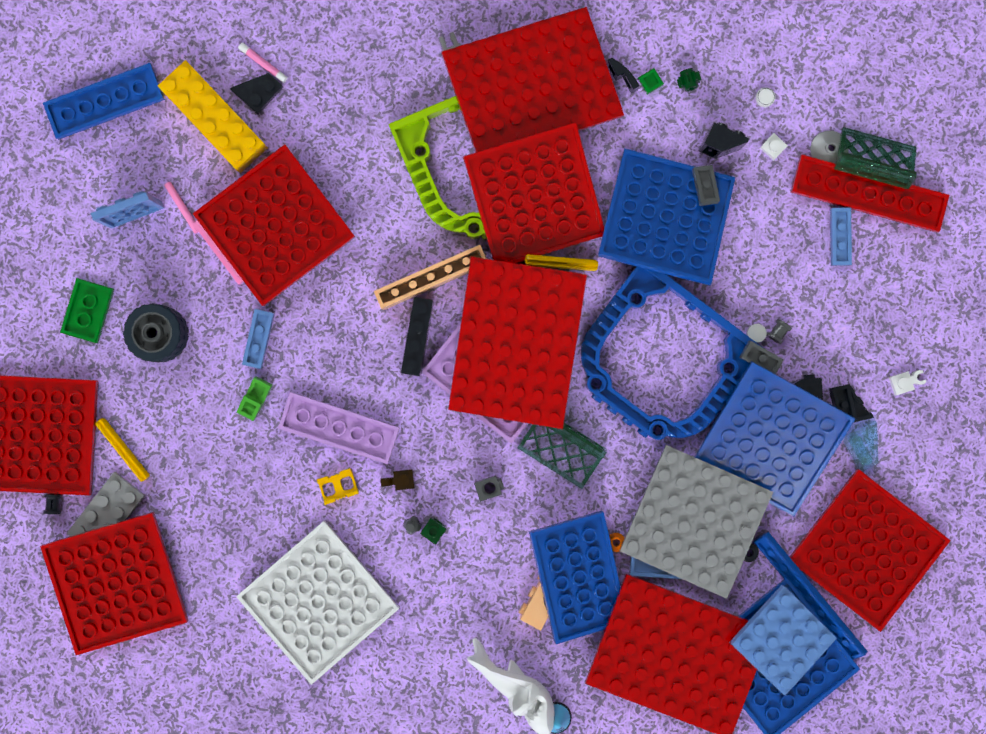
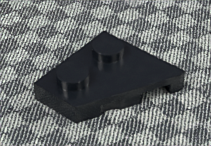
M267 73L233 86L230 90L259 115L283 89V86Z
M850 384L829 388L832 405L855 418L854 422L874 418L873 414L864 407V402L855 394Z

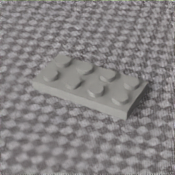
M113 472L68 530L67 534L73 536L127 520L145 497V494L118 473Z

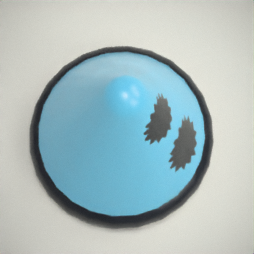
M553 702L554 727L551 733L559 734L570 726L572 714L565 704Z

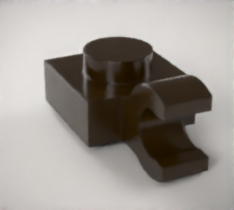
M412 469L393 471L394 477L380 479L381 487L395 485V491L415 488Z

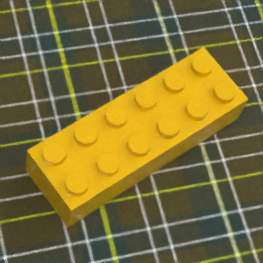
M186 60L158 85L163 93L240 174L268 149L260 138Z

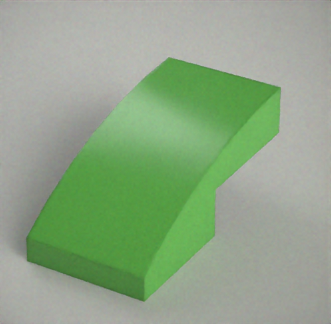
M255 376L236 413L254 421L273 384Z

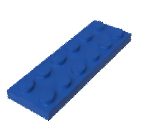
M147 63L43 102L55 138L59 140L164 101L165 98L162 90L158 87L159 82L152 64Z

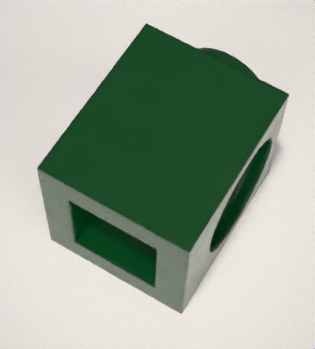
M432 516L420 534L436 545L447 530V526Z

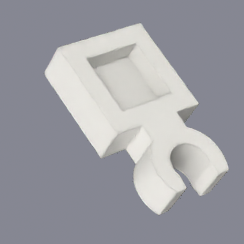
M923 370L914 371L911 376L909 371L889 377L894 395L897 396L915 390L913 384H925L926 380L919 381L917 379L918 374L923 373Z

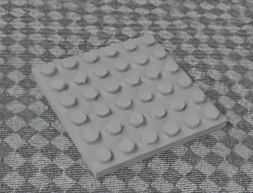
M665 445L619 551L727 599L773 492Z

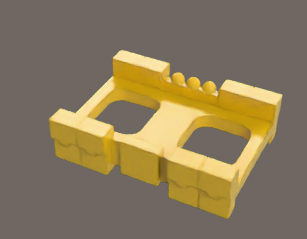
M351 468L340 471V474L316 479L325 505L336 502V499L339 500L346 496L351 497L359 494ZM350 476L354 487L344 490L341 479ZM331 482L334 485L335 494L326 496L323 485Z

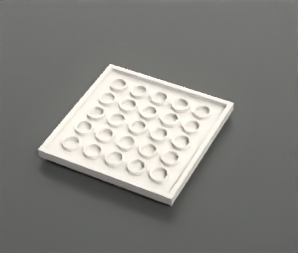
M325 520L236 596L311 685L400 608Z

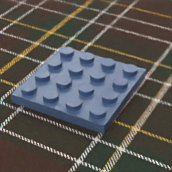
M781 585L729 643L786 696L837 638L785 586Z

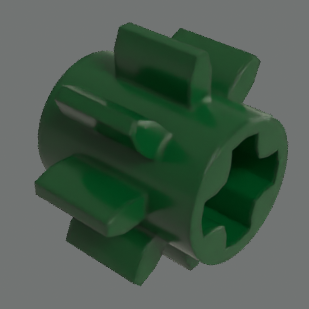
M688 68L679 73L680 77L677 79L679 89L683 88L685 92H689L699 87L698 83L702 80L699 71L695 72L693 68Z

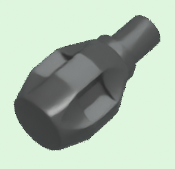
M416 516L405 519L403 527L410 535L420 531L422 526Z

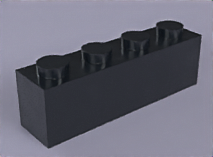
M414 297L401 373L420 377L422 375L434 306L433 300Z

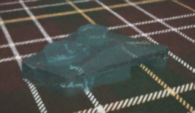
M872 421L846 435L843 439L857 468L862 472L878 464L877 422Z

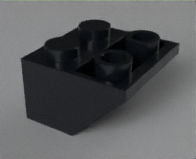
M714 122L708 129L698 151L717 159L741 150L750 138L745 137L746 134L741 131L735 130L734 132L728 129L727 125Z

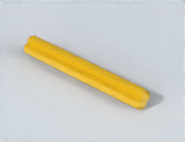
M540 255L525 256V264L530 266L596 271L598 269V262L591 259Z
M105 418L99 419L95 425L141 482L148 479L150 474Z

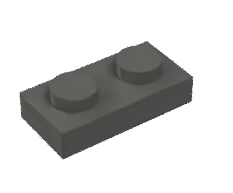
M713 165L694 167L692 172L699 206L718 204L720 198Z
M748 341L739 357L748 363L754 362L775 374L784 359L753 341Z

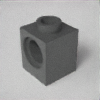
M496 475L474 482L480 502L502 495L501 490L504 489L501 478L497 479ZM493 483L496 487L495 491L492 493L486 492L484 489L485 484Z

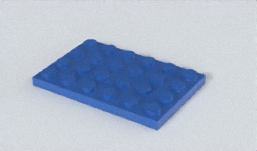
M598 511L529 531L554 643L560 644L605 630L621 587L604 512Z

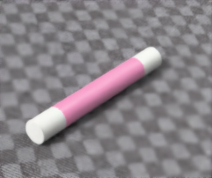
M243 42L239 45V50L282 83H285L288 79L286 75Z

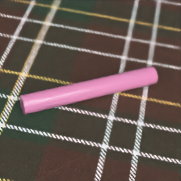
M171 182L164 185L194 234L198 233L199 231L193 224L196 221Z

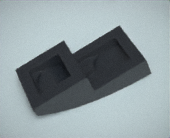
M613 58L608 59L607 66L615 81L623 78L631 94L638 91L640 85L632 73Z

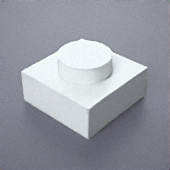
M773 133L760 149L774 161L788 145Z

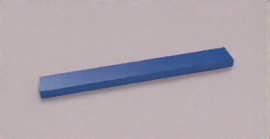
M767 532L756 537L753 541L779 574L784 579H789L829 631L837 638V641L852 659L865 656L868 652L773 536Z

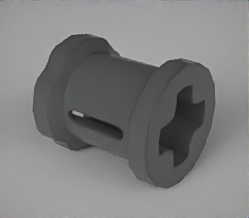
M777 319V324L771 332L767 333V337L778 344H782V339L792 328L784 321Z

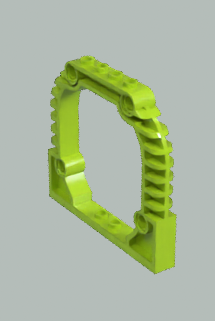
M456 96L388 124L421 203L432 221L446 230L465 233L470 239L481 237L483 240L487 239L479 213L471 212L459 216L446 207L439 196L426 165L431 155L430 148L425 142L431 128L428 120L447 112L454 113L460 110ZM424 148L426 153L423 156H418L415 154L416 150ZM470 225H478L479 231L471 233L469 231Z

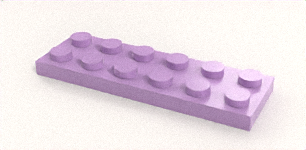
M290 392L278 429L388 464L400 427Z

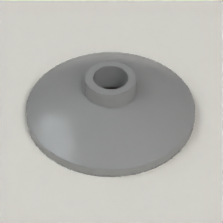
M835 131L819 133L813 139L810 147L813 158L839 165L846 160L849 151L846 139ZM832 145L834 147V151H830L828 149V146Z

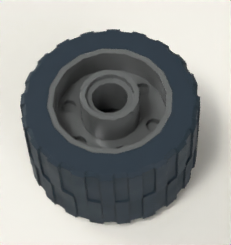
M149 303L148 305H141V307L134 309L129 314L124 323L123 335L128 350L135 357L150 362H167L175 359L185 349L189 338V330L185 319L175 309Z

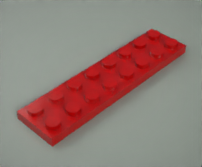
M801 155L799 158L790 193L851 208L852 210L936 233L941 230L950 196L945 193L806 155Z

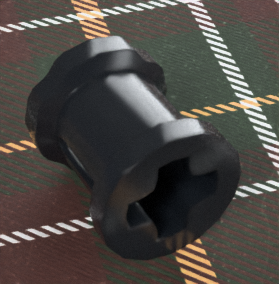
M44 494L46 507L43 510V514H61L59 509L62 494Z

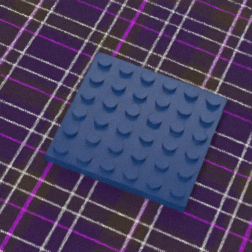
M624 149L598 257L711 285L736 177L714 172L720 202L718 204L699 206L692 172L694 166Z
M751 362L694 457L772 491L773 494L769 503L795 516L854 423L855 418L764 367Z
M788 578L783 579L738 615L741 618L750 620L775 591L783 585L825 626ZM836 639L786 696L757 670L743 709L763 734H781L857 673L860 668Z

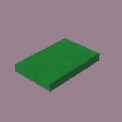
M76 278L60 333L98 344L115 289Z

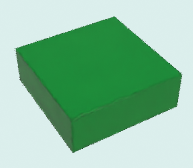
M655 68L637 78L647 95L664 85Z

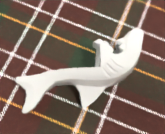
M474 638L472 641L475 653L469 656L467 661L476 667L497 690L509 699L510 710L515 716H525L528 724L536 733L551 734L554 727V704L547 688L536 679L524 675L513 660L509 661L507 671L496 667L489 659L480 641Z

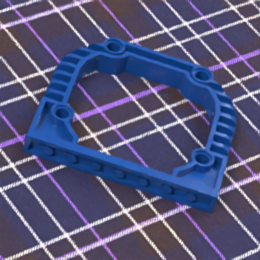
M636 266L587 331L581 346V362L584 372L588 377L586 388L592 393L591 397L598 403L603 401L607 404L606 409L614 415L619 413L623 416L622 421L630 427L632 424L638 428L637 432L644 438H647V436L656 440H661L666 436L685 438L704 430L723 408L750 364L739 358L748 341L758 343L668 275ZM668 289L685 301L684 305L691 311L697 310L701 313L700 317L708 323L711 321L728 334L723 340L725 359L721 360L717 365L719 378L697 408L686 418L672 422L663 415L648 416L612 388L610 375L599 365L600 350L606 338L629 308H640L645 304L646 297L664 294ZM632 294L640 296L639 304L631 301ZM726 363L732 366L730 373H726L723 369ZM594 378L599 379L601 382V386L598 389L591 387V381ZM658 424L661 426L662 431L659 435H654L652 429Z

